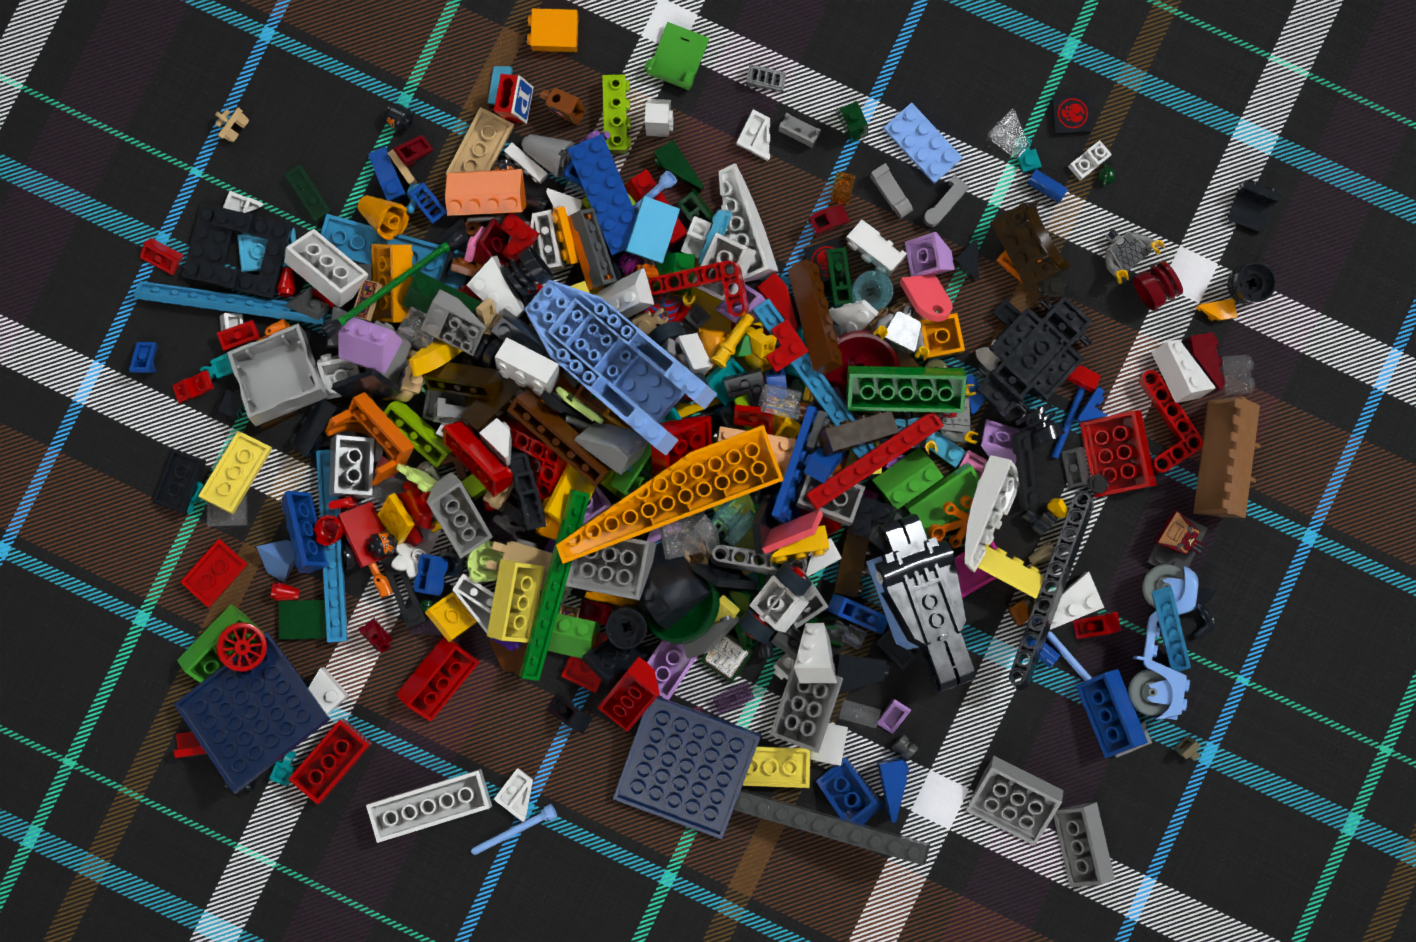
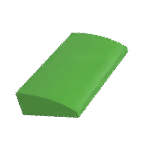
M967 462L905 505L910 515L916 514L919 517L927 539H930L928 529L931 525L939 524L941 526L959 519L953 514L948 515L943 510L944 503L950 501L956 508L966 513L970 511L971 508H964L960 504V499L964 495L974 499L977 482L980 477L973 466Z

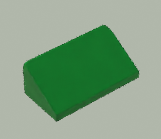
M748 335L743 336L735 348V354L731 355L732 357L752 354Z

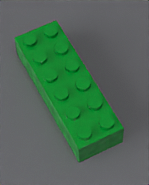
M848 366L846 387L847 410L964 413L967 375L964 368Z

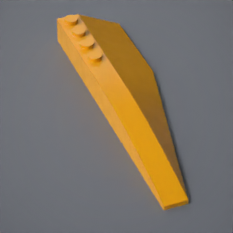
M764 425L697 449L682 457L556 544L562 563L564 564L783 481L784 479Z

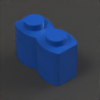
M423 553L420 555L417 567L418 573L414 581L415 592L441 595L444 588V575L448 567L447 558Z

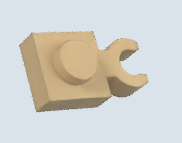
M487 298L476 308L478 319L486 326L484 334L491 335L492 321L497 314L494 300Z
M660 308L654 315L647 311L634 317L632 323L647 335L658 327L657 324L662 325L666 323L668 317L664 319L659 317V314L664 311L663 308Z

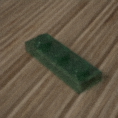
M301 164L284 174L316 223L326 217V214L332 213Z

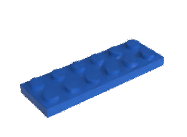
M600 134L569 147L567 150L591 207L595 210L599 226L613 256L626 250L637 215L604 136Z
M808 405L772 512V516L780 524L787 523V520L790 521L793 513L791 509L793 502L797 501L799 491H797L799 484H802L805 478V473L803 472L806 465H804V462L810 454L807 443L818 414V410L813 406Z

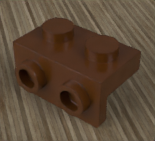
M454 454L446 456V460L442 461V464L446 467L455 465L459 480L461 481L472 474Z

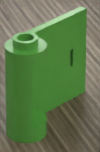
M667 22L655 56L646 62L644 69L647 70V75L690 90L710 38Z

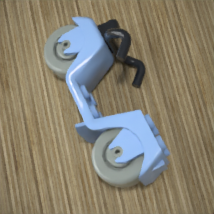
M1163 564L1154 567L1146 574L1142 584V592L1145 600L1151 607L1155 608L1151 592L1171 586L1178 615L1195 609L1204 622L1201 628L1192 633L1196 640L1203 638L1215 627L1216 619L1214 615L1203 604L1214 596L1215 590L1198 587V577L1190 568L1183 566L1182 571L1176 566ZM1155 611L1148 619L1143 657L1133 656V659L1143 660V665L1147 669L1140 671L1132 678L1128 688V695L1132 705L1139 712L1149 716H1157L1154 719L1162 720L1167 718L1177 720L1178 715H1181L1182 711H1186L1187 699H1184V693L1189 691L1190 680L1186 679L1187 675L1152 661V657L1157 656L1158 645H1154L1155 638H1159L1160 626H1157L1158 617Z

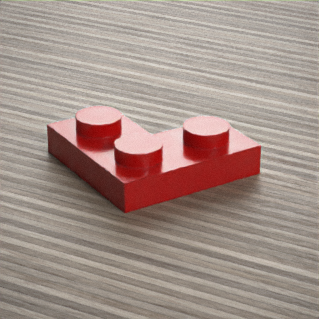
M509 213L500 225V228L508 233L512 239L502 254L509 259L515 258L521 262L518 252L527 245L532 246L540 233L514 213Z
M788 319L771 329L773 335L777 337L780 347L766 355L765 358L775 373L806 354L808 349Z
M735 405L734 424L753 426V429L764 425L766 433L772 435L774 408Z

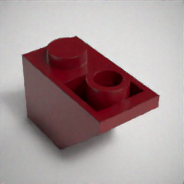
M838 205L809 216L808 223L817 238L850 223V220L843 205Z

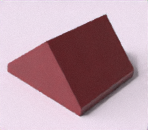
M495 218L491 219L476 244L473 262L483 266L493 256L498 257L501 266L508 259L502 252L508 245L509 238L500 228Z

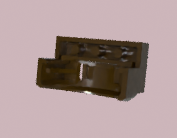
M1036 201L1022 203L990 222L1026 289H1030L1046 279L1053 278L1071 268L1070 261L1063 258L1047 233L1037 210L1039 203ZM1048 255V258H1046V259L1042 260L1041 262L1037 263L1038 260H1040V259H1042V258H1044L1045 256Z

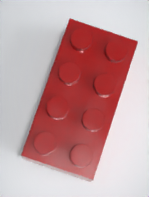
M344 718L340 719L288 780L318 805L326 799L373 743Z

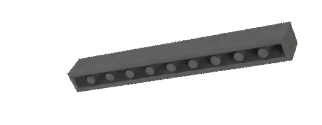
M746 790L740 791L734 808L735 811L920 865L926 863L930 848L929 843Z

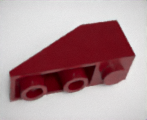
M1214 332L1188 337L1189 353L1216 387L1214 390H1222L1225 385V379L1220 372L1222 361L1221 357L1217 355L1218 339L1214 337Z

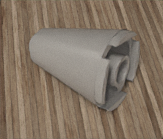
M533 134L526 136L522 141L523 151L556 177H564L563 172L571 160L567 148L574 146V142Z

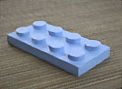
M912 102L883 128L933 184L963 158Z

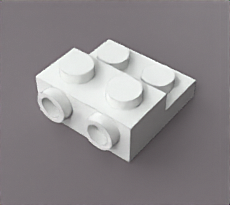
M332 354L320 356L321 359L317 361V366L327 400L341 397L340 394L331 389L332 384L361 374L360 366L340 359L339 355L333 357Z

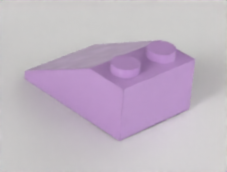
M662 640L647 662L655 670L660 692L659 697L667 700L671 698L697 658L687 659L683 644L675 645Z

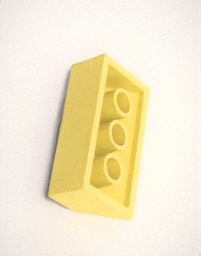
M990 544L986 545V553L978 568L1036 599L1044 576L1040 575L1041 570L1033 566L1027 568L1023 566L1024 561L1016 557L1010 559L1006 557L1007 552L997 547L996 550H993L989 547Z
M500 559L487 631L488 637L502 641L528 643L538 608L545 566Z

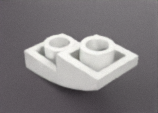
M1099 140L1068 167L1081 181L1112 154Z

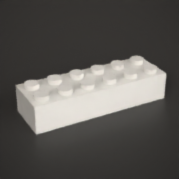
M479 769L369 803L366 807L376 841L379 843L492 807L482 770Z

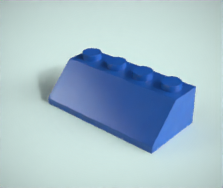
M286 491L281 498L282 510L285 514L287 530L290 535L291 547L294 551L295 565L298 572L312 573L328 567L324 546L316 541L317 536L313 531L317 522V516L311 493Z
M1118 669L1103 673L1076 685L1105 759L1148 743Z

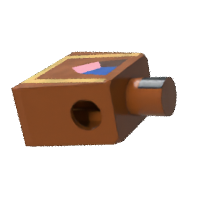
M553 88L551 92L543 90L540 95V100L545 102L550 112L576 126L579 125L586 112V108L578 97L557 88Z

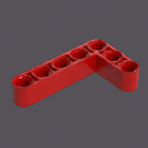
M734 261L718 262L652 277L648 280L652 295H665L722 282L729 313L736 317H743L749 311L740 265ZM729 265H733L735 268L734 273L731 275L727 273ZM711 269L716 271V276L713 279H710L708 276ZM693 273H696L697 275V281L695 283H691L690 276ZM677 277L679 284L674 288L672 286V279ZM658 281L660 283V289L657 292H655L653 289V285L655 282ZM733 284L738 285V292L736 294L731 293V286ZM737 303L742 305L740 313H736L734 310Z
M1148 370L1140 375L1139 384L1178 440L1177 443L1152 459L1154 472L1163 473L1200 450L1203 446V439L1179 403H1175L1169 388L1160 375L1154 370ZM1146 375L1153 377L1152 384L1146 382ZM1157 391L1163 392V400H1159L1157 398ZM1169 406L1175 410L1174 416H1170L1167 413ZM1179 422L1185 425L1186 429L1184 432L1178 429ZM1190 438L1196 441L1195 448L1189 446ZM1174 449L1180 451L1181 456L1179 459L1173 456ZM1159 459L1163 460L1165 463V467L1163 469H1160L1157 466V461Z
M503 416L500 421L506 422L511 428V445L543 461L536 488H538L540 500L550 497L567 462L526 426L507 416Z

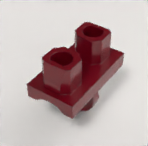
M375 618L368 621L365 626L358 628L360 633L377 651L379 650L383 653L391 647L389 642L393 640L392 637Z

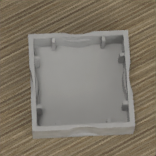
M299 324L276 332L263 340L251 342L227 352L233 373L240 385L241 397L247 416L255 426L327 398L306 333Z

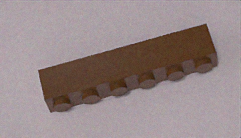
M805 259L789 268L788 273L813 371L825 375L843 365L842 354L838 348L837 335L833 329V319L829 313L828 301L824 294V285L819 275V267L816 263Z
M528 389L518 395L507 411L594 487L604 481L613 470L576 443L574 439L580 434Z

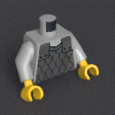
M1113 229L1106 235V238L1112 244L1106 250L1105 255L1107 270L1114 277H1117L1119 284H1122L1121 278L1125 277L1129 280L1128 271L1152 252L1151 249H1154V252L1159 255L1161 252L1158 247L1165 248L1162 240L1155 241L1135 232H1127L1121 237Z
M906 305L903 312L897 311L893 314H887L878 320L873 335L878 333L881 337L880 340L885 338L894 349L906 355L912 354L916 350V358H919L921 355L923 360L928 357L930 351L924 345L920 321L913 318L915 313L913 307Z

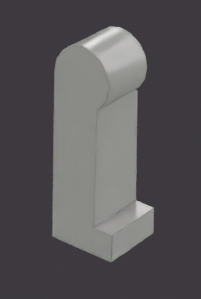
M885 163L871 172L870 178L892 210L895 211L899 218H903L912 212L913 208Z
M956 175L948 183L951 186L949 191L934 208L927 210L923 220L928 227L937 226L968 190L969 186Z
M437 398L434 403L433 422L448 424L463 422L461 414L469 407L445 404V398Z

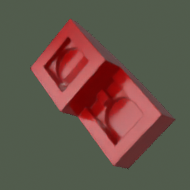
M202 371L191 378L183 379L172 385L178 403H183L214 389L208 371Z

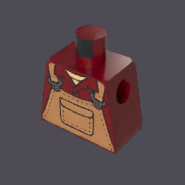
M1178 511L1171 513L1154 541V544L1181 555H1187L1189 550L1200 554L1205 546L1196 540L1200 530Z

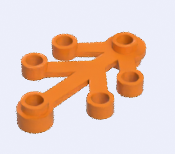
M964 495L960 499V504L964 508H971L973 499L968 495ZM948 501L944 503L943 510L948 515L953 514L960 519L941 526L933 524L928 529V535L930 538L936 537L937 541H940L944 538L946 532L960 528L957 534L950 536L948 540L953 548H958L967 532L969 514L956 508L952 502Z

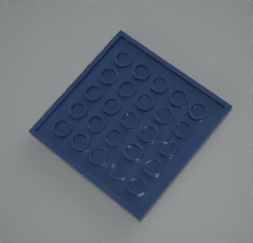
M268 632L264 634L267 642L266 655L257 667L249 671L239 672L231 670L224 665L174 704L235 794L331 720ZM257 646L251 647L250 650L255 652ZM250 652L247 653L249 659L254 655ZM238 655L235 656L232 660L237 661ZM242 655L241 662L246 661L244 655Z
M658 696L642 716L613 799L722 839L761 734Z

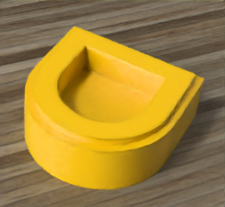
M1054 498L1047 505L1048 510L1056 517H1067L1069 510L1062 498Z

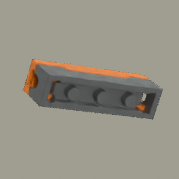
M594 208L580 210L567 216L588 290L603 288L617 282Z

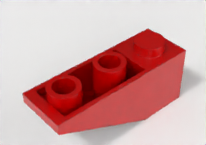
M774 272L757 287V291L766 300L770 299L784 320L788 319L796 331L798 326L788 287Z

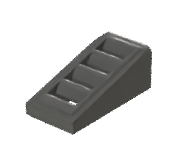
M749 64L746 86L783 92L786 73ZM754 72L758 73L757 80H753ZM761 74H765L764 82L760 81ZM769 75H773L771 84L768 83ZM776 76L780 77L779 86L775 85Z

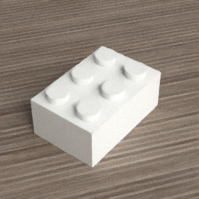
M716 233L701 266L723 261H734L740 265L744 279L757 251ZM729 265L727 273L729 275L733 274L735 268L733 265ZM711 269L708 273L710 279L716 276L714 269ZM696 275V277H695L693 283H695V282L697 281V275ZM722 282L696 287L726 302ZM733 284L731 286V293L736 294L738 292V285Z
M509 338L505 339L495 356L496 368L500 376L515 380L516 384L532 389L538 396L544 390L551 393L559 380V365L556 362Z

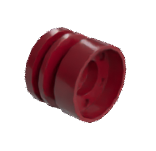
M1164 260L1151 266L1150 273L1145 270L1133 277V283L1138 295L1152 311L1165 305L1166 298L1172 301L1175 299V296L1178 297L1183 294V287L1177 274Z

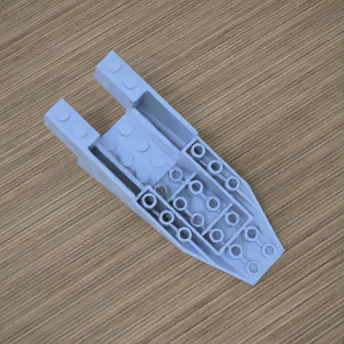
M548 280L525 308L550 357L664 455H667L679 440L661 426L660 422L684 394L688 395L705 410L717 395L708 385L597 295Z

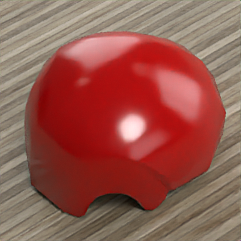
M324 515L319 518L313 529L317 536L316 541L323 546L333 545L339 541L343 535L341 521L333 515Z

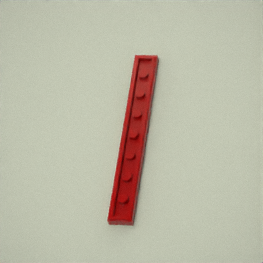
M929 412L829 478L825 483L820 484L805 494L815 510L820 509L944 427L943 423L935 412Z

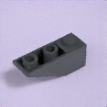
M729 615L720 618L721 622L713 624L701 638L694 642L683 644L687 659L712 652L737 624L739 617L732 618Z

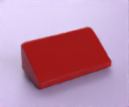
M150 238L144 242L139 258L174 275L184 255Z
M253 320L217 332L223 351L261 338Z

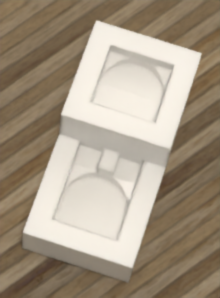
M694 216L681 252L694 254L695 258L699 259V253L704 247L706 235L712 223Z

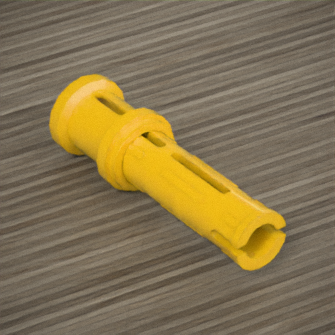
M747 313L741 317L727 340L720 344V349L716 355L711 357V361L717 366L726 368L727 361L731 355L735 354L737 344L754 321L751 315Z

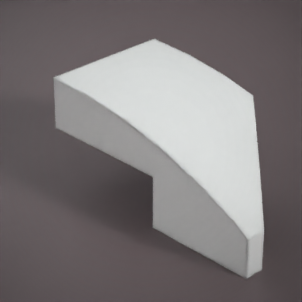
M229 191L223 208L249 213L262 207L263 203Z

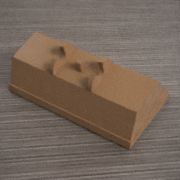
M1245 397L1225 398L1207 402L1193 514L1226 518H1246L1250 483H1256V479L1251 477L1254 449H1260L1261 445L1255 443L1260 405L1247 400Z

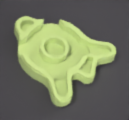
M560 386L557 387V394L593 422L594 420L599 424L604 422V419L594 409Z
M399 463L396 467L399 472L403 473L408 480L416 483L418 488L424 492H431L435 483L439 481L432 475Z
M490 540L471 551L468 556L467 568L472 582L479 583L481 581L490 582L497 580L498 572L487 569L486 565L488 560L500 563L504 553L492 550L494 542Z

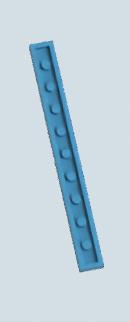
M143 281L139 282L134 291L136 299L146 301H158L313 324H324L328 314L327 312L317 320L286 308L287 301Z
M769 298L752 310L769 335H773L771 332L772 328L785 321ZM808 353L790 363L823 411L827 413L834 426H838L840 422L848 419L851 422L856 421L824 375L813 371ZM871 443L851 450L860 459L875 449V447Z
M330 450L316 451L320 518L324 515L337 517L340 514V508L330 509L328 507L329 502L340 499V496H328ZM341 537L333 545L324 546L328 567L323 568L328 643L348 641Z

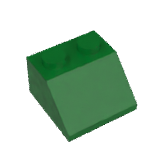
M666 253L662 264L656 262L659 276L694 268L695 255ZM693 274L690 276L691 283L693 282ZM677 277L672 279V286L675 288L679 284ZM658 281L655 282L654 290L660 289ZM687 289L670 294L684 295L688 291L687 296H691L692 289Z

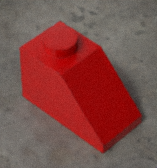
M1117 612L1073 620L1076 639L1121 631Z

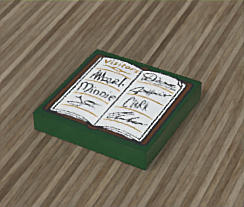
M727 634L713 651L706 653L700 661L732 683L754 651L751 649L743 650L741 643Z

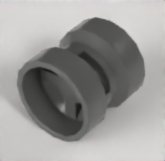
M903 734L892 745L891 749L898 752L906 762L917 751L918 747L914 743L911 744Z

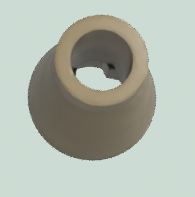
M1051 542L1043 543L1028 558L1035 567L1038 564L1050 561L1055 548Z

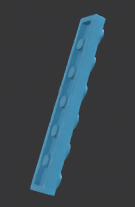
M1171 586L1152 591L1169 666L1178 672L1189 669L1191 665Z

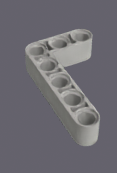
M718 545L713 549L710 556L712 564L718 567L775 575L780 569L775 568L773 562L769 560L774 553L756 555L755 550ZM721 552L725 558L717 559L715 553ZM740 555L743 557L744 561L737 562L734 559V556ZM808 556L803 560L787 559V563L791 565L797 564L805 571ZM753 559H761L763 565H756Z

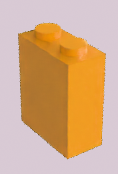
M532 9V15H528V26H531V33L527 35V44L531 46L532 51L577 52L578 11Z

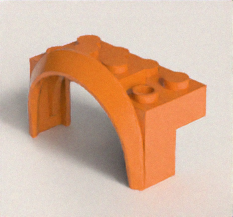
M365 392L352 399L348 410L332 417L325 430L327 436L343 431L359 432L374 438L377 443L383 446L388 462L375 469L377 474L375 479L371 481V484L374 486L398 473L397 465L399 463L406 465L415 447Z

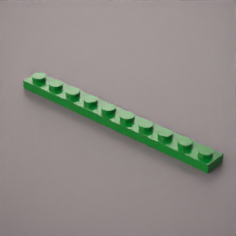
M570 489L519 677L536 681L540 679L572 561L562 563L556 544L582 527L591 495L587 492Z

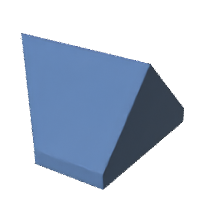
M283 540L256 546L267 573L285 583L296 561L291 542Z

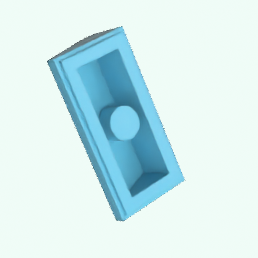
M494 66L488 104L495 105L500 74L512 75V67Z

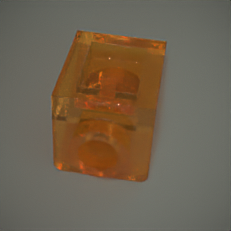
M837 171L830 200L849 204L856 176Z

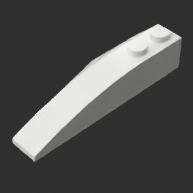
M734 163L719 171L720 195L723 200L721 208L722 210L732 212L725 232L726 236L757 251L743 279L744 282H749L772 275L774 272H778V268L754 201L737 164Z
M990 455L989 460L984 465L982 477L977 482L965 541V564L972 572L977 570L986 553L985 546L992 543L994 539L993 532L1001 527L1002 521L1000 520L1003 514L1007 515L1018 491V471L1010 459Z

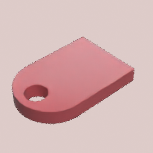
M935 274L901 278V287L915 311L921 317L936 322L944 321L949 317L953 308L952 302Z

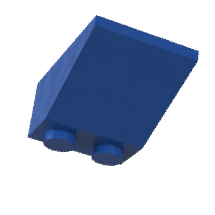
M846 757L842 759L841 766L835 765L816 780L840 818L864 824L885 807L876 793Z
M900 757L877 762L888 818L892 823L897 820L907 782L906 774H909L907 762L903 761Z

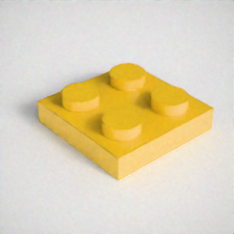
M395 493L388 495L377 515L387 531L395 536L397 545H400L405 541L415 524Z
M454 592L447 595L425 612L448 642L455 639L477 622Z

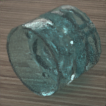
M876 270L861 274L851 286L854 303L866 300L877 311L886 307L893 296V285L889 277ZM872 288V293L875 295L868 297V292L866 290Z
M738 498L725 502L714 514L708 526L713 529L719 524L720 528L716 531L717 535L726 530L727 534L724 537V541L732 547H735L752 528V522L756 515L752 510L742 514L743 502L735 508L734 505L739 500Z

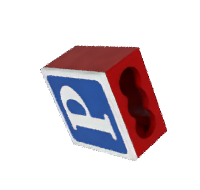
M500 74L494 112L509 122L527 124L534 87L519 75Z

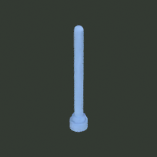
M665 171L660 176L659 183L645 196L653 199L664 188H671L677 182L676 177L670 171ZM642 199L633 206L636 214L638 213Z
M1049 631L1047 639L1084 681L1092 679L1057 637Z
M553 805L545 806L540 814L473 847L471 853L477 855L543 820L552 821L558 818Z

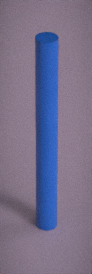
M1080 386L1063 425L1065 433L1058 437L1051 457L1058 459L1085 393L1086 389Z

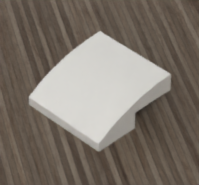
M828 723L819 753L810 751V759L841 766L848 727Z

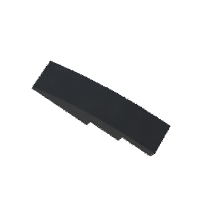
M528 454L511 455L509 466L513 473V483L526 529L528 531L546 527L539 491L536 488Z

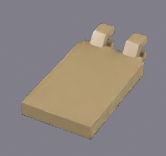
M494 541L492 550L504 553L502 559L545 566L541 586L542 591L553 553L514 541L507 542V545ZM488 560L486 568L498 572L500 563Z

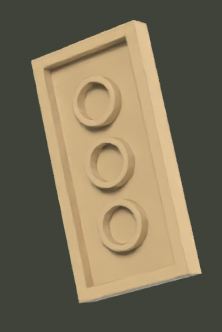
M480 107L445 174L447 175L450 172L492 170V166L497 161L515 125Z

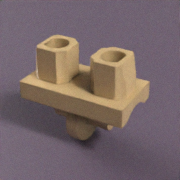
M240 108L235 110L230 119H227L231 113L229 110L225 109L223 114L216 112L215 115L219 119L215 125L220 127L223 122L226 123L217 136L234 142L239 134L231 129L232 125L236 123L244 128L249 119L242 113L243 111Z
M513 481L510 486L495 498L487 491L484 495V500L489 502V506L499 510L515 488Z

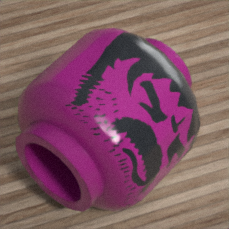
M624 252L617 260L620 272L625 277L636 272L637 265L645 264L640 256L629 252Z

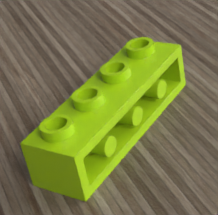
M602 75L604 132L610 133V138L606 140L611 154H628V148H631V136H627V129H631V118H627V111H630V99L626 98V92H630V80L626 81L625 75Z
M396 400L385 409L384 413L412 442L415 446L414 448L436 468L443 465L442 461L446 460V456L453 454L443 443V438L436 435L437 431L402 401Z

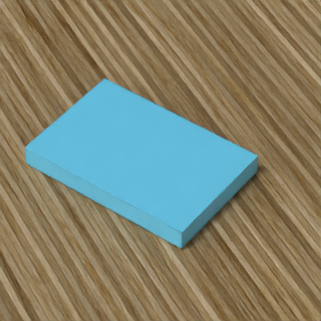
M643 196L626 252L662 264L680 209Z
M295 228L292 230L289 245L296 241ZM247 234L238 235L241 272L260 271L268 240ZM284 262L282 268H288L289 266Z

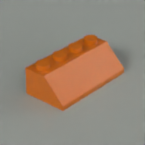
M522 169L447 173L445 190L447 216L523 212L527 205Z

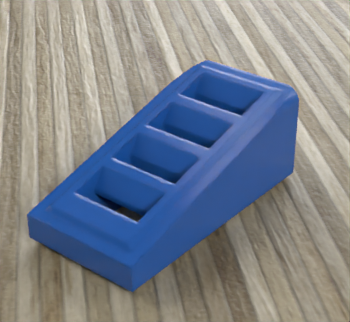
M424 182L408 193L432 224L447 213ZM424 188L426 192L416 198L415 195ZM427 195H429L430 198L427 199L424 203L421 204V203L419 202V201H421L424 197H426ZM431 201H434L435 203L427 210L424 208ZM437 206L440 208L432 215L429 214Z

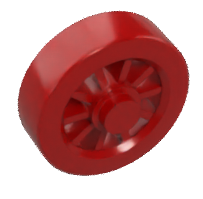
M236 622L228 625L221 631L216 641V653L219 660L229 669L239 672L249 671L257 667L263 661L267 651V642L262 631L246 622ZM236 631H242L241 638L238 637ZM246 632L250 633L251 635L245 640ZM232 633L236 638L235 641L228 639ZM255 638L256 643L250 644L249 642ZM226 640L232 643L233 646L225 647ZM257 646L255 652L250 650L251 647ZM228 650H234L229 656L226 653ZM248 652L254 654L250 659L247 655ZM238 654L237 661L232 660ZM242 655H244L246 661L241 662Z

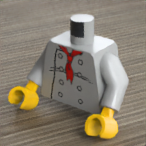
M974 384L966 385L964 413L935 412L944 425L938 431H941L943 436L954 442L968 441L973 444L977 443V441L971 440L973 435H978V433L970 430L969 396L976 395V392L970 393L969 388L975 386Z

